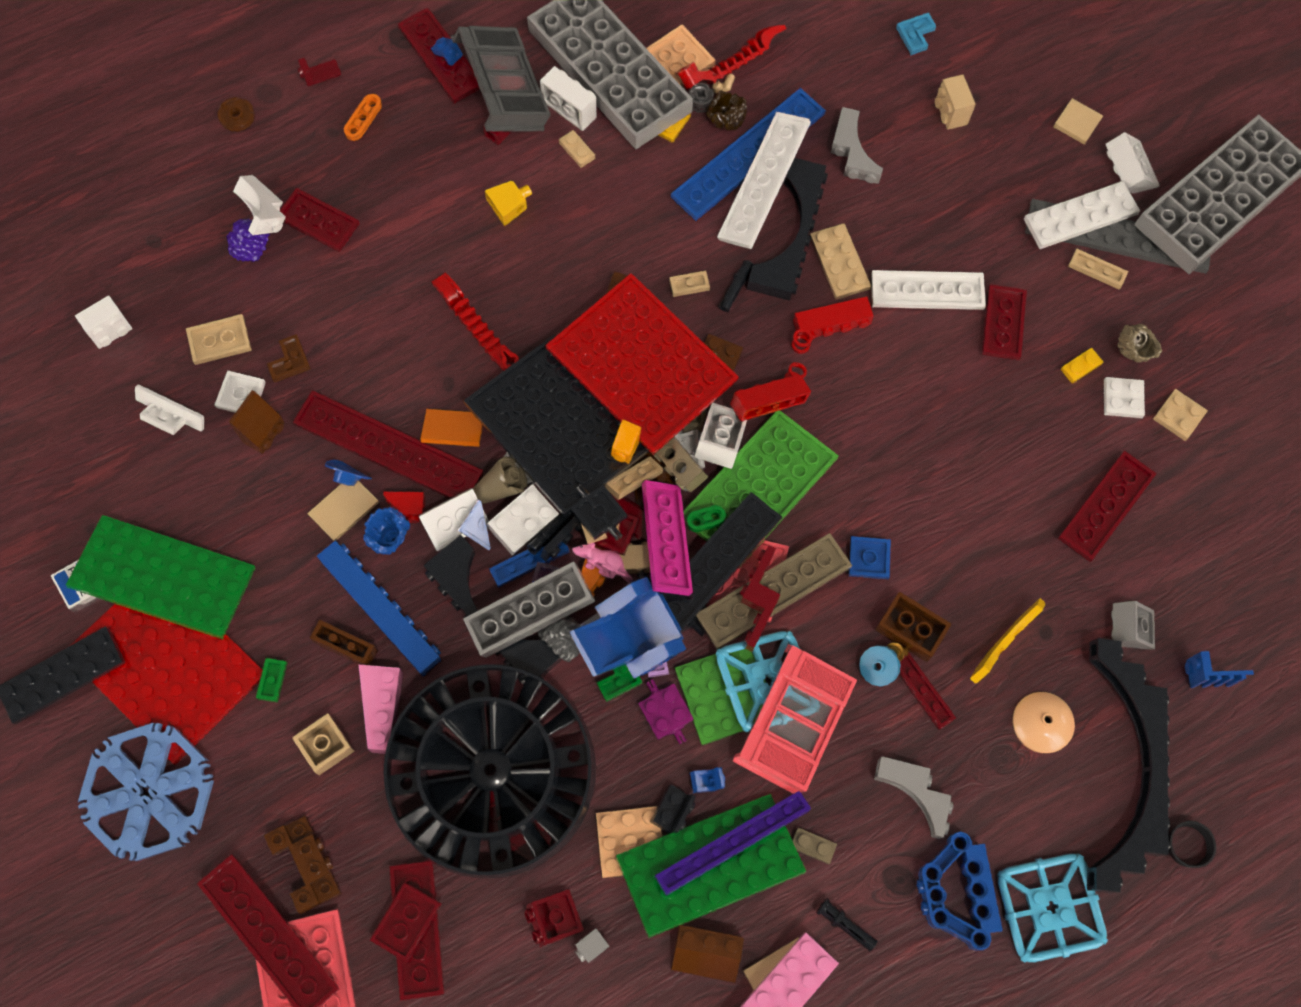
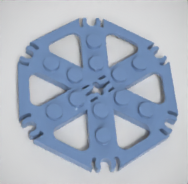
M151 723L108 737L111 742L103 741L106 750L102 752V750L96 748V754L92 753L78 800V802L87 800V803H81L78 807L88 809L87 814L81 816V819L90 820L82 823L115 857L125 858L126 852L129 851L130 861H140L186 846L182 842H190L186 836L187 832L190 831L193 835H197V830H201L214 780L205 782V780L212 779L213 774L205 775L204 770L211 767V764H201L209 760L176 727L167 725L166 731L162 732L163 724ZM146 736L148 743L141 768H139L121 749V744L136 737ZM177 743L191 757V762L186 767L163 774L171 744ZM101 766L106 767L124 786L97 796L92 793L97 769ZM141 786L146 788L150 787V789L148 790L150 796L142 795L144 791ZM196 787L199 795L194 813L188 817L168 796ZM129 809L121 837L118 840H113L99 826L100 818ZM151 815H153L170 833V838L167 842L146 848L143 846Z

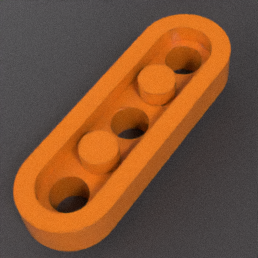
M368 94L359 104L344 126V133L347 139L351 141L359 140L382 108L381 99L378 95Z

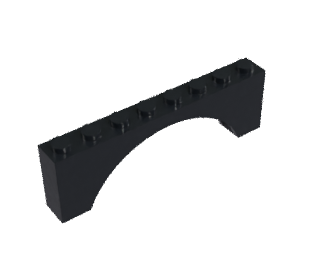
M798 158L793 159L782 184L790 191L797 203L800 214L799 232L792 244L782 254L767 262L753 265L747 290L789 301L792 294L796 295L798 284L795 281L796 278L800 279L803 269L799 267L800 262L804 263L807 252L804 251L805 246L809 247L811 239L808 233L809 230L813 231L816 221L812 218L813 215H817L820 204L816 203L818 199H822L824 189L821 188V185L826 184L828 173H825L826 165Z
M459 535L424 565L426 570L424 574L431 582L436 581L439 585L437 589L444 597L448 595L452 599L450 604L457 612L461 610L465 614L463 617L465 618L478 611L473 603L469 587L470 568L475 551L463 536ZM522 639L495 653L496 656L500 654L505 659L503 661L504 665L528 670L541 677H544L562 661V658H559V655H556L552 648L548 647L547 643L543 640ZM518 674L517 680L524 685L527 677Z

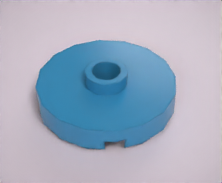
M877 645L870 647L863 653L860 658L859 667L862 676L867 682L875 686H885L896 680L900 673L901 665L894 650L888 646ZM877 663L881 664L880 670L876 667Z

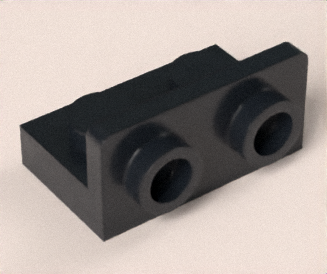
M672 784L668 785L650 822L668 834H676L680 830L682 831L686 825L685 819L687 814H690L695 807L694 800L696 796L694 794L687 795Z

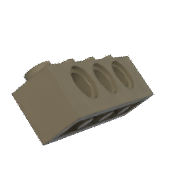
M675 436L653 455L659 462L663 461L665 463L664 469L670 476L675 475L677 478L675 482L682 490L686 488L692 492L708 478V475ZM672 453H675L674 457L672 459H669L670 455ZM686 466V470L681 473V469Z

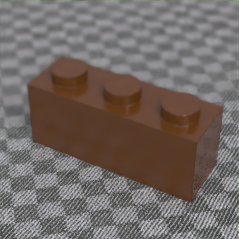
M319 620L310 636V639L315 644L359 665H371L378 652L374 645Z

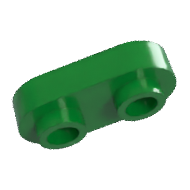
M718 505L693 511L687 517V527L692 532H701L718 527L724 523L726 512ZM716 515L719 519L714 520L712 516ZM698 521L700 524L694 525L693 522Z

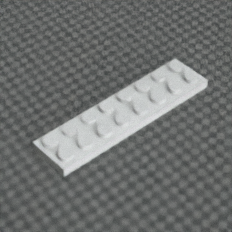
M776 112L717 236L719 241L752 249L809 128V119Z

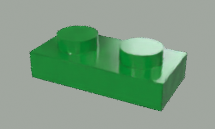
M265 659L256 699L278 703L287 667L286 661Z

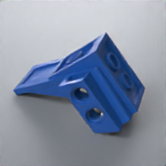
M647 577L630 583L595 606L601 617L600 619L570 631L593 677L627 665L632 677L635 679L651 672L686 650L682 642L684 637L680 632L682 630L664 596L659 592L652 591V585Z

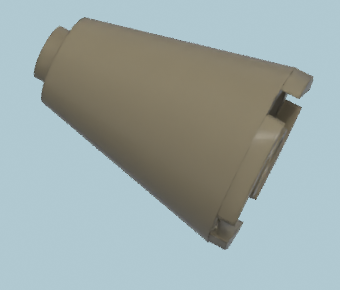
M503 457L498 460L473 488L476 497L482 504L522 493L524 488L527 487L526 474L521 467L518 468L515 465L516 462L513 458Z

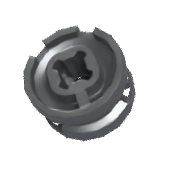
M698 83L690 88L689 95L693 98V111L703 113L708 110L709 107L707 106L711 104L714 94L709 85Z

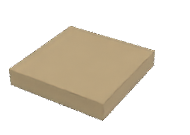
M1071 99L1056 121L1054 128L1085 145L1103 115Z

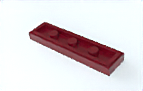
M908 652V655L904 656L900 661L899 676L937 729L941 730L954 721L956 717Z

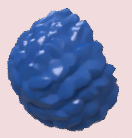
M393 507L378 508L375 513L370 514L369 519L365 522L366 529L363 540L375 553L390 555L404 542L405 535L410 529V523L402 512Z

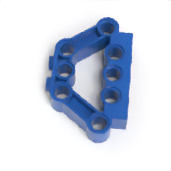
M957 832L947 839L946 845L931 862L919 869L917 889L919 893H922L923 898L921 911L923 915H926L927 922L932 928L942 929L965 942L969 949L973 951L984 950L990 946V933L1003 931L985 844L972 845L971 838L964 832ZM956 838L962 840V849H958L955 846L954 841ZM961 854L963 859L961 873L967 879L965 893L971 899L972 904L969 914L975 921L976 928L950 914L944 905L947 893L941 887L940 880L942 874ZM969 863L975 864L977 868L975 874L968 870ZM928 868L933 869L935 872L933 880L929 879L926 875ZM974 884H977L981 889L979 896L975 895L972 891ZM932 890H936L939 893V900L937 902L931 899L930 893ZM978 906H982L985 909V916L983 918L977 914ZM936 912L942 913L944 917L941 924L935 920ZM976 933L982 937L981 945H976L974 942V935Z

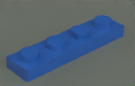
M563 543L555 558L550 557L546 562L540 557L543 548L536 555L526 550L489 568L499 588L569 553L570 550Z

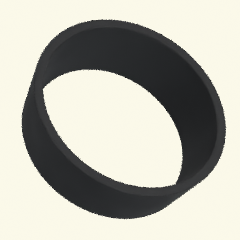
M1185 821L1178 824L1168 835V840L1170 841L1169 854L1178 864L1190 868H1201L1213 860L1216 853V841L1212 832L1205 825L1196 821ZM1191 827L1202 834L1207 849L1204 858L1199 863L1188 865L1177 857L1172 846V838L1176 829Z

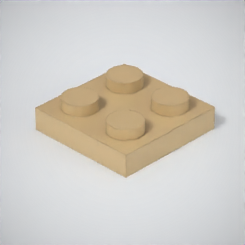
M1175 389L1153 420L1186 441L1208 410Z

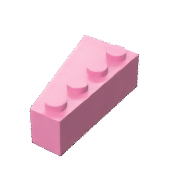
M359 665L367 748L371 753L385 754L391 732L397 722L403 672L400 668Z

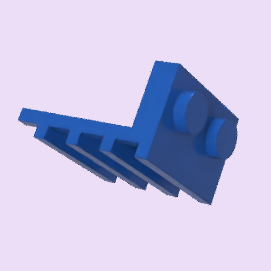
M1201 651L1187 659L1185 663V672L1189 677L1190 688H1195L1201 684L1202 688L1214 684V687H1219L1225 683L1226 687H1231L1245 680L1246 675L1254 674L1253 670L1212 671L1209 651Z

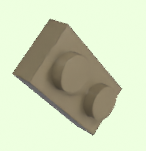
M800 828L796 829L792 840L798 852L828 865L837 846L836 843Z

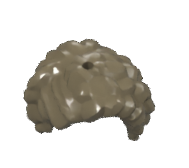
M1144 324L1125 325L1118 338L1119 342L1117 345L1120 348V353L1137 363L1158 358L1162 352L1161 344L1151 329H1148Z

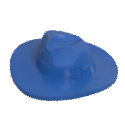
M329 460L325 463L327 468L335 470L333 481L336 483L355 486L361 478L372 479V477L362 474L342 461Z

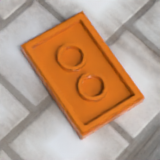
M426 409L421 443L480 447L483 425L472 412Z

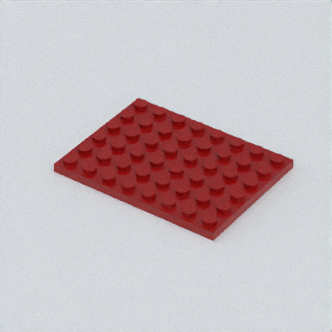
M632 273L546 344V349L620 423L622 420L641 427L639 442L652 455L658 452L739 379V376Z
M114 604L71 644L73 645L105 626L109 627L126 663L92 681L93 684L137 728L151 723L163 724L161 731L165 732L167 725L173 726L194 746L260 683L263 671L226 634L223 639L118 604ZM172 743L168 759L172 764L176 765L187 753L177 743Z

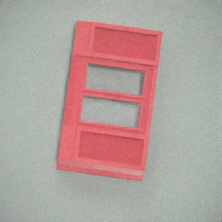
M788 644L784 651L787 653L786 658L741 752L735 754L732 762L795 794L798 791H807L857 679Z

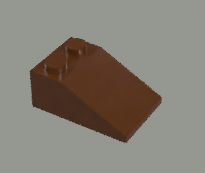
M253 390L229 421L241 441L261 454L271 447L273 439L282 432L285 424L281 416Z

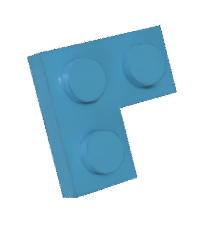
M929 12L897 23L896 26L911 55L927 50L928 44L923 34L935 31L936 28Z

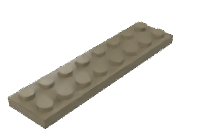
M830 533L764 573L759 584L781 594L770 617L852 567V564ZM743 586L696 615L698 622L717 650L756 627L753 622L759 611L741 603L743 596L740 593Z

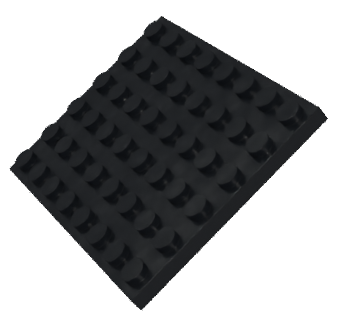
M554 334L463 401L466 407L565 517L572 512L570 507L579 502L582 497L575 489L579 484H583L588 492L594 491L602 485L605 486L606 483L620 475L649 451L639 442L630 463L625 461L619 462L611 456L612 446L621 423L546 349V344L556 337Z

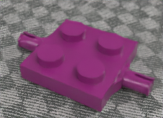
M650 680L652 686L648 681L646 685L651 695L638 704L658 740L667 735L674 734L679 745L683 744L680 737L683 742L687 740L681 730L685 725L692 722L694 718L675 684L665 689H658L654 680Z

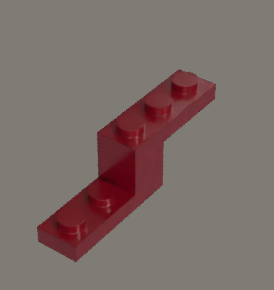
M770 545L766 551L762 549L757 559L760 563L757 568L753 567L749 575L751 581L749 585L745 584L740 593L743 596L741 603L759 611L753 622L756 625L754 631L749 630L744 642H747L745 649L753 652L781 595L759 584L776 548Z

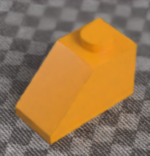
M622 420L612 446L611 456L619 462L625 461L630 463L639 445L641 427Z

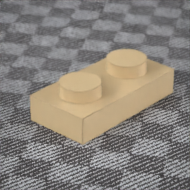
M574 130L559 139V144L580 168L595 159V154Z
M706 271L669 277L673 297L710 290Z

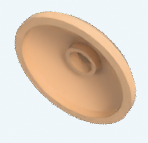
M1048 692L1029 694L1017 704L1013 713L1015 734L1020 742L1032 751L1038 753L1056 752L1064 748L1073 736L1075 722L1072 711L1065 701ZM1045 717L1050 718V723L1045 722Z

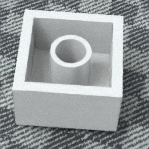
M109 295L75 315L85 332L99 349L108 346L113 340L126 335L128 331L132 330V327Z

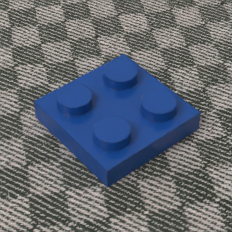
M851 536L849 561L852 567L849 569V576L888 580L890 578L891 539Z

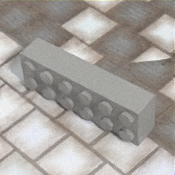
M573 561L463 618L480 656L487 658L595 602V599L578 565Z

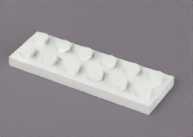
M1124 181L1025 215L1024 221L1039 249H1043L1136 216L1140 210Z
M872 270L871 273L872 307L984 310L986 307L984 273Z

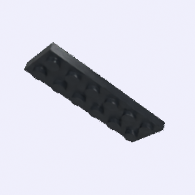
M105 626L1 684L0 698L12 724H17L126 662L110 628Z

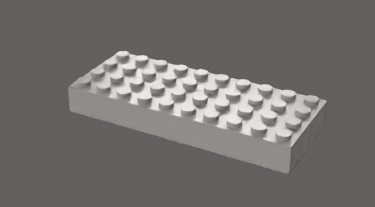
M553 0L527 17L529 32L573 80H577L582 87L595 94L596 106L635 149H638L693 112V98L602 0Z
M1257 115L1145 210L1134 225L1184 271L1190 274L1301 177V150L1264 118Z

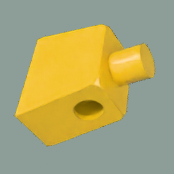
M509 181L485 190L487 202L505 226L527 209L525 198L532 195V191L528 185L518 189L513 181Z

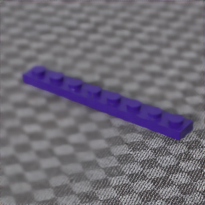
M798 791L655 875V879L665 896L806 814L811 808L801 792Z

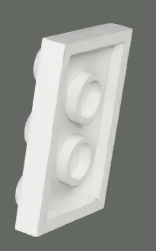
M472 488L418 515L437 551L445 548L459 535H462L463 538L466 537L458 529L478 501ZM484 512V517H485L486 526H487V523L489 522V520H488V518H487V516H486V514H485V512Z

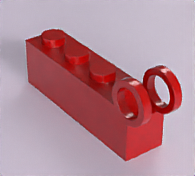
M868 297L795 313L793 323L796 332L791 343L793 351L798 354L806 353L810 349L812 340L819 336L828 337L836 332L841 331L845 333L853 328L868 327L874 317ZM802 339L806 343H800L797 340ZM795 344H796L798 347H801V348L806 347V348L803 349V350L797 349V348L795 347Z
M794 362L790 364L788 372L783 379L771 380L762 385L757 384L748 389L737 390L733 395L730 405L740 422L806 403L811 393L804 380L807 375V369L803 364ZM799 367L802 369L803 375L793 372L792 368Z

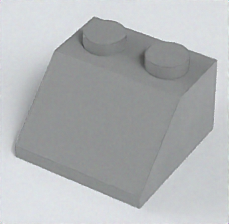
M1137 601L1113 603V610L1111 612L1113 620L1112 639L1122 641V647L1155 649L1154 610Z

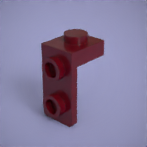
M305 57L298 59L300 67L297 70L300 77L305 78L307 86L341 76L335 59L310 68Z

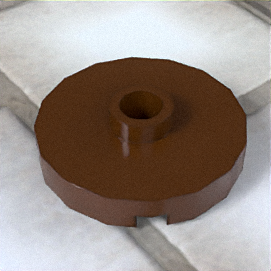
M239 97L229 98L219 106L220 109L217 113L219 122L229 131L238 132L245 130L254 121L255 112L253 106L246 99L243 100Z

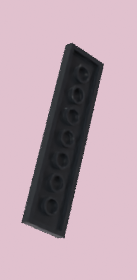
M750 492L689 561L693 593L690 596L661 593L680 625L681 633L782 519L780 514L754 493Z

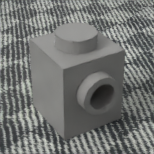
M594 929L576 944L578 949L575 953L582 962L587 960L590 963L609 948V945L598 930Z

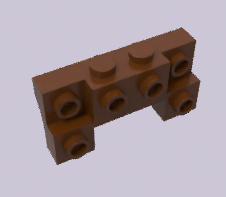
M306 816L264 835L272 855L276 856L287 849L290 850L303 878L305 886L290 893L298 914H303L342 894L331 870L334 868L329 856L325 857L322 851L325 849V846L320 837L316 838Z

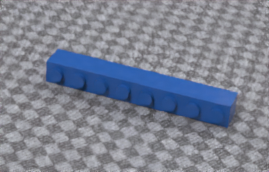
M334 541L317 555L318 559L424 677L442 661L439 657L441 652L434 644L430 646L426 642L428 638L421 630L416 631L413 628L415 623L408 615L404 617L399 612L402 609L395 601L390 602L387 599L389 594L382 586L378 588L374 584L375 578L369 572L365 574L361 570L363 565L356 557L352 559L348 555L350 553L349 549L343 543L339 545Z

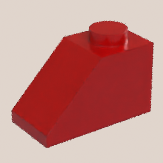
M423 492L383 493L386 502L394 509L402 512L409 523L421 521L418 515L425 512L426 503Z

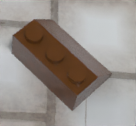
M680 925L671 970L735 983L741 961L744 938Z

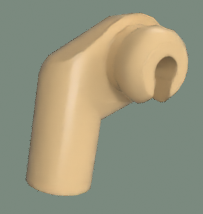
M730 73L726 75L723 83L719 81L718 83H713L712 88L717 94L720 90L730 91L735 76Z

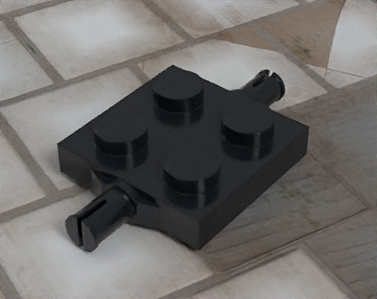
M579 484L575 489L582 497L579 502L570 507L571 511L594 540L608 532L612 534L616 541L619 540L623 535L616 526L627 518L626 512L604 485L588 492L583 484Z

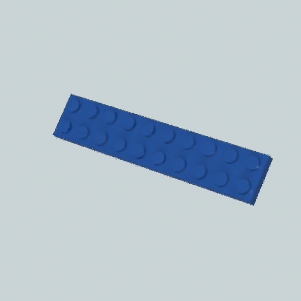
M798 89L672 192L671 198L697 221L743 183L776 112L807 118L810 120V127L825 115L826 110L804 90Z

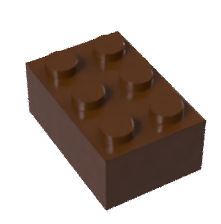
M899 591L875 630L893 642L907 647L909 652L928 662L952 624Z

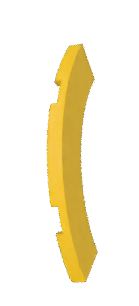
M1041 598L1016 620L985 655L970 677L974 683H978L990 672L1000 653L1009 646L1018 633L1043 611L1045 602Z

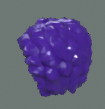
M240 219L234 222L233 230L226 236L229 254L238 261H258L263 254L262 251L266 250L265 245L268 242L267 237L269 233L252 235L248 231L253 221L250 219Z

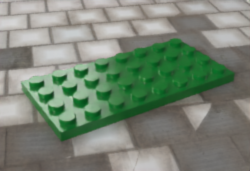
M102 515L66 586L67 588L223 639L255 571V565Z
M771 794L688 826L676 834H668L616 855V860L648 938L806 873V869L786 826L667 896H665L655 879V875L776 805Z

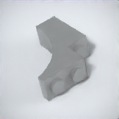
M842 107L831 153L837 156L848 157L844 176L879 184L883 168L868 157L858 138L857 122L860 111Z
M881 756L877 762L874 780L893 785L908 794L923 811L929 824L931 837L941 839L944 835H947L949 831L947 817L952 812L953 802H951V795L927 789V787L930 788L932 783L930 768Z

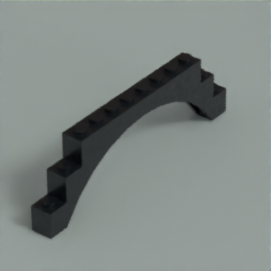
M1097 638L1089 642V662L1111 683L1123 700L1134 723L1140 745L1142 763L1140 796L1129 826L1112 850L1091 867L1087 868V891L1120 893L1123 885L1121 873L1132 875L1145 874L1147 866L1145 855H1169V696L1167 695V688L1144 685L1146 672L1144 671L1143 664L1122 661V641Z

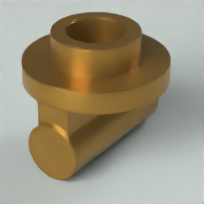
M893 642L887 645L895 651L898 661H901L904 656L908 655V648L903 647L899 643Z

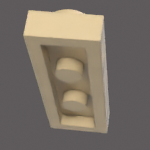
M1076 249L1068 267L1117 289L1122 287L1128 271L1079 249Z
M648 457L606 483L605 487L619 500L641 487L645 480L651 481L662 474L663 468L654 459Z

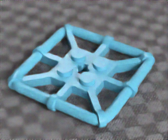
M789 630L787 632L779 631L761 636L753 650L756 662L746 665L728 654L745 649L747 642L744 641L724 646L718 649L715 654L727 688L725 690L726 695H729L738 722L745 732L751 731L755 715L760 705L764 704L782 666L781 658L787 644L789 643L799 648L793 633ZM782 639L775 657L764 660L759 645ZM726 663L742 671L746 684L734 686ZM765 676L771 679V686L763 682L766 678ZM789 685L783 698L788 697L806 707L794 712L806 717L819 711V700L809 696L810 700L792 691L791 685ZM749 690L753 706L746 719L737 693ZM777 710L776 717L773 718L770 727L776 725L783 726L794 719Z
M1066 854L1043 860L1042 858H1037L1034 862L1007 867L1002 871L999 870L997 874L998 886L1006 915H1004L1005 920H1008L1016 951L1020 956V960L1024 963L1038 962L1061 956L1067 958L1070 954L1106 945L1108 941L1107 931L1098 903L1100 899L1095 891H1087L1088 866L1083 859L1084 856L1081 854ZM1072 862L1061 883L1048 884L1045 868ZM1079 866L1087 897L1072 900L1068 884ZM1037 870L1041 887L1028 889L1010 876ZM1007 883L1025 894L1029 910L1014 912ZM1049 901L1056 905L1057 909H1055L1054 914L1046 909V906H1049ZM1090 903L1098 933L1078 921L1074 905ZM1031 915L1035 931L1024 948L1016 918ZM1074 926L1094 940L1067 946L1061 928ZM1054 930L1059 948L1031 953L1041 933Z

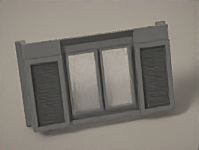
M458 27L455 35L451 36L453 43H463L490 113L484 124L486 131H544V125L551 114L544 96L538 87L517 28Z

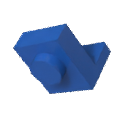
M445 37L438 39L431 48L435 55L444 57L451 66L463 56L457 43H453L452 39Z
M722 767L690 772L693 793L714 792L725 788V776L722 772Z

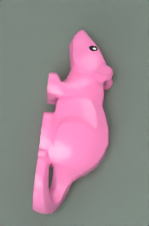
M595 543L580 545L572 549L576 555L587 559L588 563L585 566L587 569L592 570L596 567L599 569L600 575L613 579L617 574L626 582L631 583L632 577L626 572L623 560L618 553L595 548Z

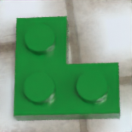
M623 665L613 669L614 674L597 682V686L605 701L608 702L641 685L643 682L640 677L634 679L627 665Z

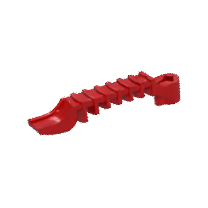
M785 25L764 28L756 33L755 38H750L746 41L748 45L740 48L741 52H736L733 56L725 59L726 61L723 60L718 65H713L711 68L699 71L696 64L692 62L677 71V75L685 89L693 87L701 80L706 81L707 84L715 83L717 79H722L724 75L732 73V70L739 69V66L745 65L748 61L754 60L756 56L762 55L764 51L769 49L772 38L787 28Z
M446 272L432 281V284L445 299L449 308L454 311L455 316H458L460 322L471 332L472 337L476 338L478 344L485 349V353H488L491 360L497 363L503 371L519 360V357L509 350L505 344H500V339L494 337L492 330L489 331L487 323H483L482 317L476 315L475 308L469 305V299L464 297L459 286Z

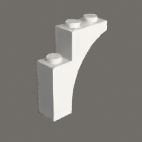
M253 175L240 176L233 192L247 204L253 214L254 219L248 231L252 235L279 232L286 218L280 212L283 202Z

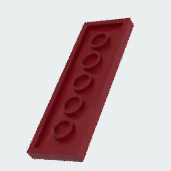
M428 7L398 23L400 31L454 104L480 90L472 66L464 55L451 66L444 57L435 55L432 52L431 48L438 39L442 37L451 38Z
M1124 451L1058 539L1091 562L1157 473Z
M431 861L389 866L392 902L404 882L437 900L434 865ZM438 912L408 963L397 957L400 1001L445 994Z

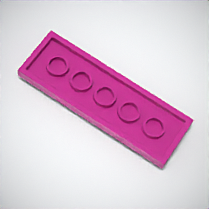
M645 480L642 483L652 591L690 596L693 593L681 488L678 485Z

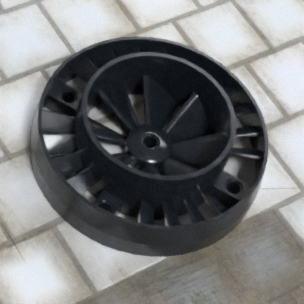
M493 664L470 666L450 672L436 679L422 689L405 707L397 719L387 743L383 770L384 787L390 811L397 826L414 849L426 859L447 871L462 876L490 879L509 877L532 870L545 863L563 849L576 834L587 815L596 783L595 751L589 730L580 712L573 702L554 684L533 672L518 667ZM489 670L502 671L499 698L492 697ZM467 674L470 699L455 704L445 683ZM518 674H522L527 678L516 703L510 700ZM483 682L485 689L482 692H475L476 684ZM543 684L549 690L533 712H531L527 707ZM430 693L444 710L441 715L424 699ZM563 700L567 707L544 725L541 719ZM488 705L490 718L491 749H489L484 710V708ZM413 712L430 725L428 730L408 719L410 714ZM530 720L534 722L505 755L504 753ZM577 721L585 744L557 748L551 734ZM446 726L476 756L473 757L443 733V728ZM399 734L420 742L419 748L397 742ZM572 751H577L580 754V758L576 762H571L568 759ZM392 760L416 762V771L391 775ZM550 762L549 768L513 769V767ZM489 765L496 766V773L492 776L486 774V768ZM588 765L587 779L560 777L562 769ZM426 770H470L469 774L429 780L426 774ZM410 778L413 782L412 787L405 790L403 782L405 779ZM506 785H511L537 805L535 809L531 811ZM473 787H478L453 822L443 816ZM562 790L582 796L581 805L557 796V791ZM490 792H494L497 818L501 816V819L497 821L499 831L488 833ZM420 793L424 805L400 817L393 797ZM550 807L573 821L569 828L547 812ZM434 816L435 820L413 839L411 833ZM537 822L555 840L556 843L550 847L534 827ZM446 828L450 830L435 856L431 855L429 851ZM523 834L534 859L515 867L511 838ZM463 837H466L467 840L458 867L452 866ZM481 841H489L493 871H477ZM502 849L508 853L507 859L503 862L497 858V853Z

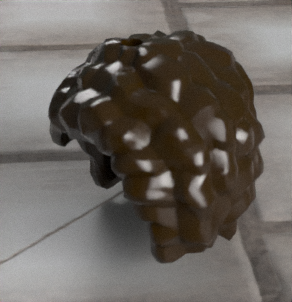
M720 90L711 101V104H709L707 117L711 119L716 128H725L730 131L737 130L745 121L747 100L742 96H737V93L732 95L730 92L727 93Z

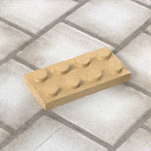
M845 224L810 233V240L836 300L871 289V284Z

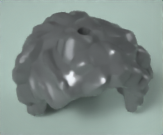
M566 616L538 631L539 639L545 641L547 646L552 648V651L559 655V658H562L563 661L570 662L580 653L570 634V631L580 628V624L574 618Z

